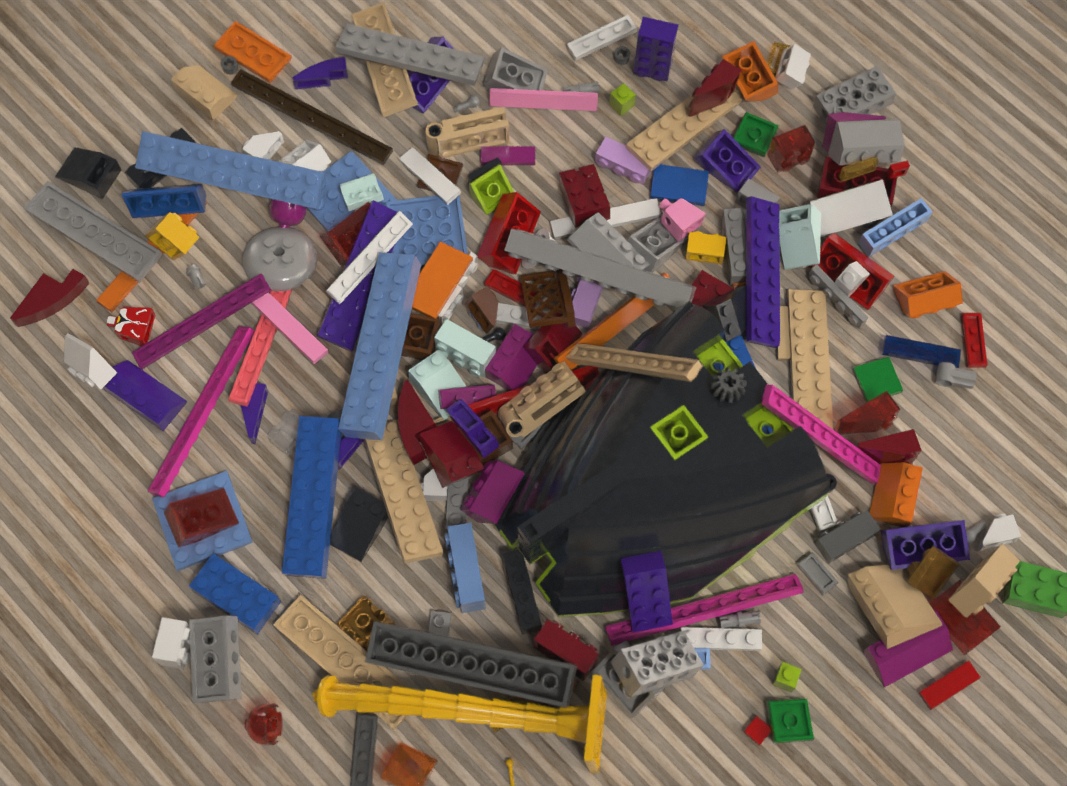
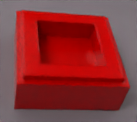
M908 160L890 165L887 171L888 178L893 179L906 175L910 167Z
M756 716L743 733L760 746L770 734L771 729L770 726Z

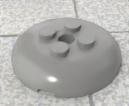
M272 227L259 232L248 242L242 257L243 268L248 278L253 279L262 273L271 291H287L301 286L303 281L313 275L318 261L317 250L312 240L303 232L291 227Z

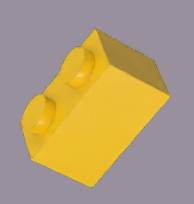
M700 231L689 232L685 260L722 265L726 237L720 234H703Z

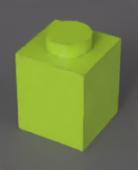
M623 83L610 93L609 104L622 116L635 106L636 95Z
M782 662L778 667L773 685L792 693L796 688L802 669Z

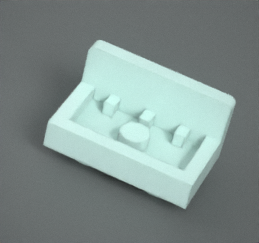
M375 174L340 184L348 211L370 205L373 200L376 202L384 200Z

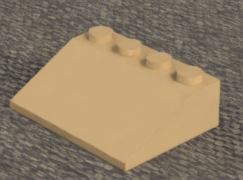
M889 564L864 567L848 574V588L887 649L942 626V622L922 592L909 583L908 578L910 574L906 568L891 570Z

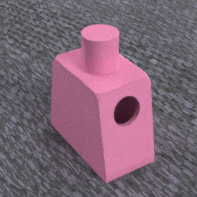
M664 199L659 205L664 211L661 223L678 242L688 236L689 232H693L700 227L706 215L702 210L684 199H679L673 204L669 200Z

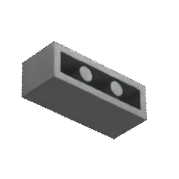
M868 510L863 513L860 511L856 512L850 517L851 520L848 522L841 521L834 526L835 529L828 532L827 530L818 536L819 539L815 545L828 564L879 533L881 529Z

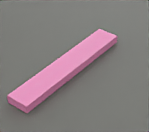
M490 88V106L597 111L598 93Z
M269 293L251 303L313 364L328 354V349Z

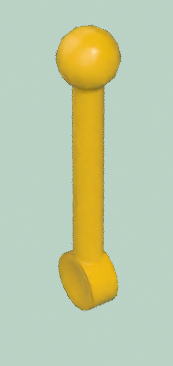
M507 759L506 765L509 770L510 786H515L512 769L514 761Z

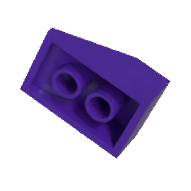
M725 129L715 132L693 157L705 171H709V174L736 193L761 168Z

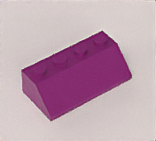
M937 610L934 612L942 622V626L888 649L880 640L863 651L884 688L953 651L948 628Z

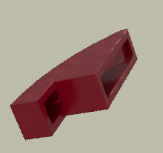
M74 269L71 270L62 283L43 273L10 319L15 326L22 327L48 318L73 302L89 285V281L85 275Z
M407 379L404 381L399 398L398 424L407 454L412 464L416 465L427 458L424 449L419 443L421 440L418 434L435 428L436 424Z

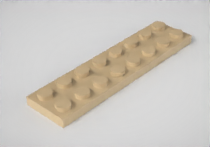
M385 2L352 14L356 26L395 35ZM366 60L383 117L418 105L407 69Z
M736 85L734 93L726 103L690 117L688 116L690 111L688 106L693 99L691 95L628 142L626 149L651 172L743 102L745 98L738 86Z
M788 289L787 306L789 309L792 399L833 429L826 295L822 291Z
M398 420L387 421L382 441L364 439L403 563L440 557L443 555V550L415 467L404 447Z
M302 595L273 624L276 629L329 675L335 676L339 683L359 686L362 683L392 688V686L409 688L386 667L366 663L367 651ZM373 712L394 731L408 716L389 715L388 712Z

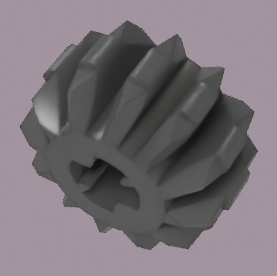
M728 367L725 368V372L719 369L717 375L712 377L714 383L711 384V389L715 390L713 395L714 397L720 395L721 402L724 401V398H727L729 403L732 402L733 398L738 401L741 397L740 395H744L746 391L744 387H746L747 382L742 380L744 377L743 373L736 374L737 369H734L733 372H730Z

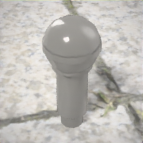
M475 95L471 96L467 101L456 105L453 109L456 113L469 107L476 108L480 104V99Z
M985 521L979 522L975 527L966 531L968 544L973 543L977 535L987 525Z

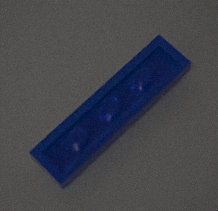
M886 335L882 355L936 366L939 363L947 362L954 364L955 368H959L961 349Z

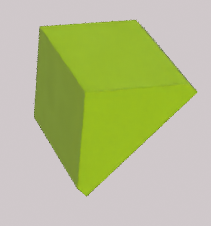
M500 164L469 184L471 198L485 215H488L497 208L502 194L514 192Z

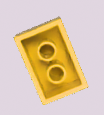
M169 212L153 225L145 237L174 261L185 255L199 239V236L196 235L197 231L194 228L186 226L181 222L182 218L179 215Z

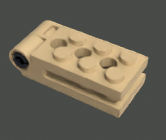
M494 107L482 112L476 111L464 116L458 115L451 119L442 120V125L437 122L430 123L426 127L428 152L435 156L447 158L481 150V146L509 144L508 119H506L504 107Z
M563 361L556 364L547 374L538 377L532 385L524 387L517 396L504 404L498 411V417L509 436L518 437L521 435L524 438L583 395L586 390L566 362Z

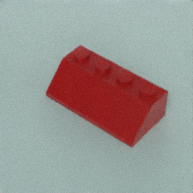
M518 192L502 194L477 257L489 267L516 275L522 259L509 256L510 252L504 251L511 229H520L533 234L541 211Z
M833 233L827 237L821 246L820 264L817 265L835 282L849 264L857 261L870 275L850 297L869 310L895 276L840 236Z

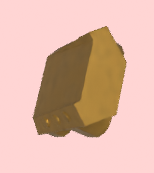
M932 546L931 549H927L922 554L923 559L920 562H913L908 566L910 574L908 581L914 588H917L934 600L960 564L935 546Z
M362 596L337 623V626L363 649L368 651L374 621L394 625L395 622L382 609L376 607L372 601Z

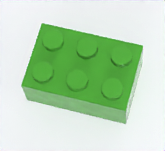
M1020 561L1016 565L1018 570L1006 583L1003 604L1058 618L1065 617L1067 615V573Z

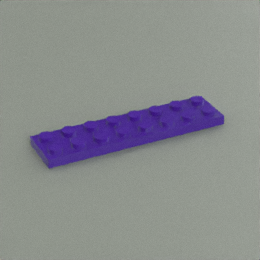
M750 196L746 198L747 342L777 348L780 345L779 204Z
M374 200L371 201L343 271L395 216L396 211ZM395 244L387 253H392ZM376 265L341 304H338L333 298L331 299L317 337L350 352L353 351L362 328Z

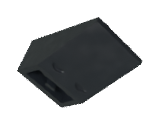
M74 147L55 177L103 199L121 172L118 161L108 155Z

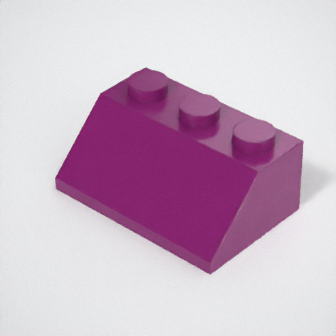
M514 324L487 365L485 378L509 391L524 387L538 365L524 349L525 344L532 338L533 334Z
M493 460L484 464L481 475L474 481L473 489L463 500V506L460 509L477 523L497 524L525 474L503 462Z

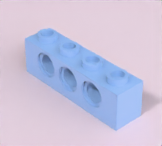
M920 198L863 233L858 244L866 255L870 257L927 222L933 212L925 201Z

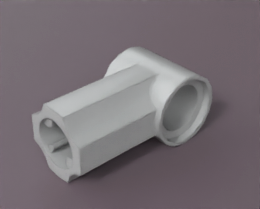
M947 362L938 364L936 384L944 387L955 385L969 389L974 387L976 372L955 368L954 364Z

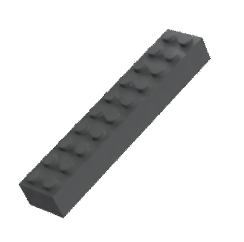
M374 621L365 660L366 663L562 707H568L570 704L577 670L576 664L380 621Z

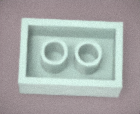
M446 319L434 337L436 351L440 350L446 358L452 360L459 368L464 367L475 377L480 376L485 379V369L496 353V346Z

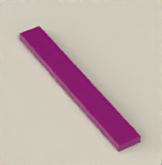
M262 273L133 351L132 355L139 368L144 369L267 294L271 291V288Z

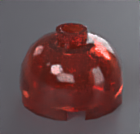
M260 704L251 710L248 718L245 720V729L255 743L260 745H275L278 743L275 740L277 736L282 734L283 719L282 713L277 712L275 708L279 707L277 704Z

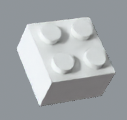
M162 617L152 658L160 666L184 670L185 664L188 665L190 661L189 624L186 621Z

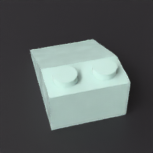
M437 350L408 370L409 382L444 421L447 420L449 414L446 409H440L438 390L467 387L450 361L440 350Z

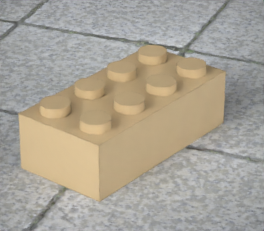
M1001 544L972 570L949 598V601L966 618L972 613L976 615L983 609L984 604L991 603L997 597L996 594L1004 588L1003 585L1018 570L1016 565L1020 560L1004 544Z

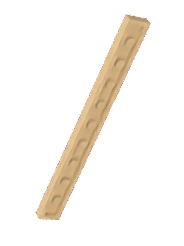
M579 343L566 356L570 363L690 382L697 376L698 371L703 366L698 360Z

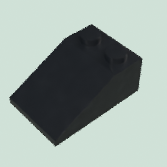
M746 284L703 305V308L714 314L725 328L723 340L726 342L741 335L747 329Z
M356 488L331 534L330 545L362 562L389 518L384 502Z

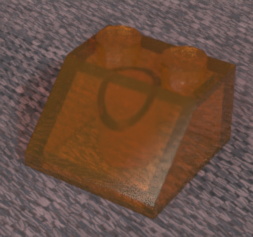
M400 743L390 757L380 778L392 786H426L438 760Z

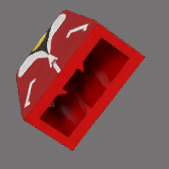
M123 307L120 310L119 317L109 315L107 326L115 328V333L119 339L143 346L149 341L156 315L150 307Z

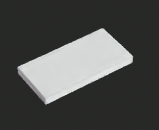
M883 179L810 201L821 213L820 237L893 215Z

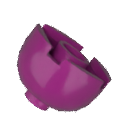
M271 199L269 207L271 218L279 223V227L290 228V226L300 224L307 210L305 206Z

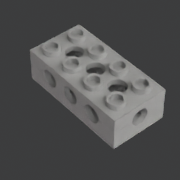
M875 66L817 95L813 108L826 125L827 116L832 113L848 112L871 115L891 105L896 92L880 69Z
M225 615L189 620L193 703L242 699L238 616Z
M684 631L621 649L611 661L630 697L692 678L704 666Z

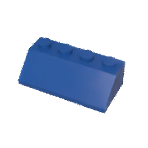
M202 184L138 188L122 193L123 200L132 219L165 216L169 212L172 214L176 213L177 215L205 213L206 193Z

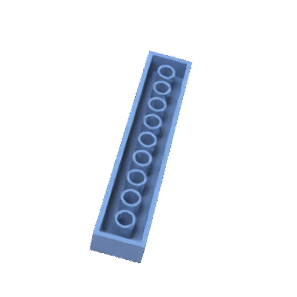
M142 131L135 168L314 209H320L327 173L144 131Z
M379 252L338 427L345 437L383 440L421 268L419 260L413 254Z

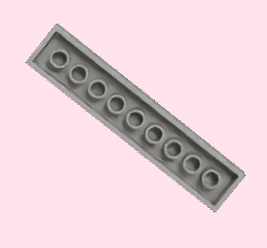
M511 229L504 250L510 252L509 256L517 259L525 257L527 262L541 265V263H544V267L554 271L562 269L563 274L569 276L580 275V279L587 282L599 281L598 285L605 288L617 287L616 291L620 293L630 294L632 292L635 293L634 297L642 300L653 299V303L660 306L672 305L671 309L675 311L688 301L692 303L697 288L520 229Z

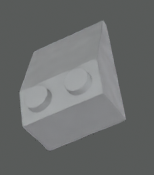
M501 47L492 55L484 86L499 89L542 90L548 69Z
M661 216L632 234L627 240L650 263L646 271L652 273L660 268L688 240L685 237L678 242L661 223Z

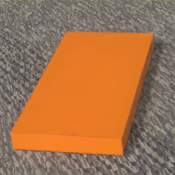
M237 21L213 45L214 49L225 56L234 57L238 64L270 84L292 59L290 54Z
M440 241L419 274L412 309L427 317L437 318L472 263L473 257Z

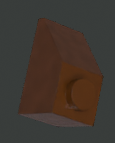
M488 286L471 295L464 303L486 334L496 325L499 302L495 293Z

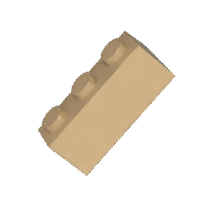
M199 65L183 67L170 79L174 90L213 121L238 97L236 93Z

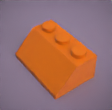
M754 41L722 56V59L742 70L737 86L746 101H764L778 94V82Z
M946 271L893 285L902 312L909 318H919L923 314L937 313L939 310L955 308L956 305L963 304L961 283Z
M904 462L880 463L879 480L875 484L869 513L876 521L898 527H908L912 523L923 467Z

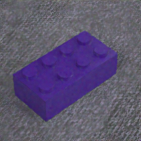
M648 17L642 18L637 38L633 74L668 82L679 24Z
M657 551L621 558L628 613L633 632L673 625L666 566L662 552Z

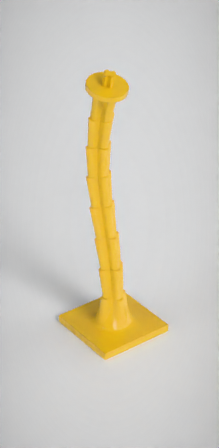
M593 675L590 705L561 706L560 709L532 703L525 705L496 698L489 700L461 693L454 695L429 689L421 691L398 686L389 688L362 683L360 686L339 683L335 676H325L320 682L318 690H315L312 694L314 702H317L318 710L323 717H333L337 711L357 710V712H388L389 715H415L429 719L455 720L458 723L489 724V727L524 729V732L557 733V736L586 743L584 762L590 773L599 774L607 689L602 675Z

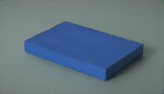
M660 164L654 169L650 199H667L670 202L684 199L692 205L705 206L709 171Z

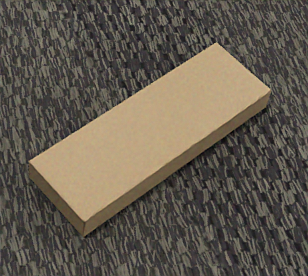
M780 306V345L777 347V361H790L788 306Z

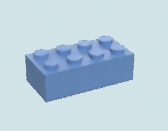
M465 523L448 526V533H445L447 551H452L448 553L450 569H455L454 572H451L454 589L458 588V591H454L457 608H461L462 613L485 610V598L472 524Z

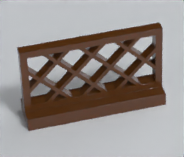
M562 269L520 275L530 328L567 323L568 327L576 326L567 275L562 273ZM554 277L551 282L545 280L546 278ZM531 280L535 281L532 285L525 282ZM539 284L545 285L543 289H540L537 286ZM551 288L556 290L553 294L547 291ZM534 291L537 294L533 297L529 293ZM542 296H545V297H547L548 299H546L545 301H542V300H540L539 298H541ZM553 300L559 302L556 306L550 304ZM534 303L540 305L537 309L531 307ZM544 308L550 309L547 314L542 312ZM555 313H559L562 316L553 317L552 315ZM537 315L542 317L540 320H532Z

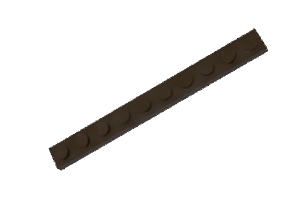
M242 69L239 70L231 81V85L240 91L382 165L386 163L393 152L392 147Z

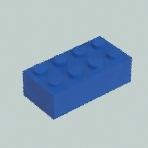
M215 554L211 555L189 585L194 593L228 616H238V622L257 635L281 603L277 595Z

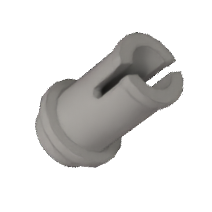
M194 264L186 268V274L190 276L196 290L199 289V285L201 288L206 286L200 274V267Z

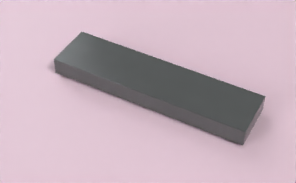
M357 714L350 786H372L378 716Z

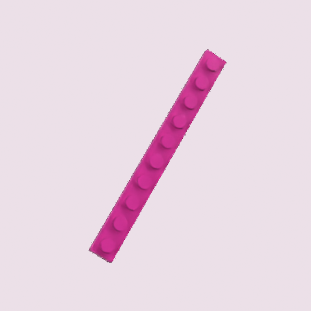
M238 326L151 483L148 492L152 495L165 497L166 493L170 490V486L178 475L181 465L188 457L192 445L197 440L198 434L206 424L210 412L215 407L216 401L224 391L227 381L232 376L238 361L243 356L245 348L252 339L255 331L250 327Z
M766 385L762 405L795 429L801 425L814 443L871 484L878 483L881 469L879 463L777 387Z
M794 574L671 608L673 625L633 632L630 620L605 626L610 644L613 646L624 641L628 642L802 594L803 586L797 575Z

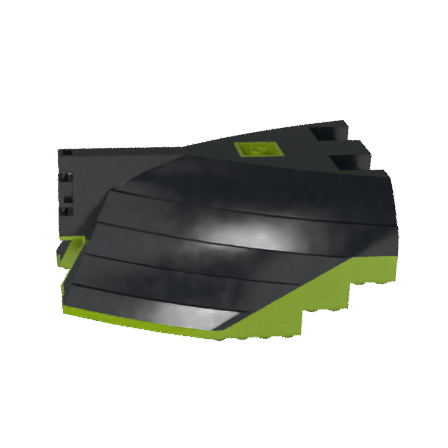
M690 301L644 331L626 350L698 360L703 366L691 382L603 368L591 381L583 386L586 390L583 395L546 421L516 468L525 474L497 524H493L500 536L505 539L512 551L516 548L520 550L529 565L545 554L551 559L552 563L536 581V585L557 617L600 615L628 611L621 558L657 551L662 552L666 566L670 604L690 600L753 557L757 549L788 529L793 520L823 501L829 493L830 480L826 475L822 460L812 439L801 425L793 430L790 424L762 405L765 387L768 383L751 362L743 366L723 340L725 328L714 314L698 305L692 304ZM714 363H721L724 367L723 372L728 367L730 372L737 369V375L743 373L744 377L742 380L747 382L746 387H744L746 391L744 395H740L741 397L738 401L733 398L732 402L729 403L727 398H724V401L721 402L720 395L714 397L715 390L711 389V384L714 383L712 377L717 375V370L713 368ZM768 425L772 428L773 432L765 434L762 431V427Z

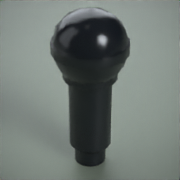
M497 327L493 333L481 339L487 342L502 340L506 332L503 328Z

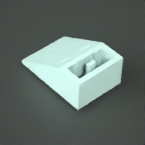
M812 204L780 210L779 235L784 269L788 270L820 264L821 213Z

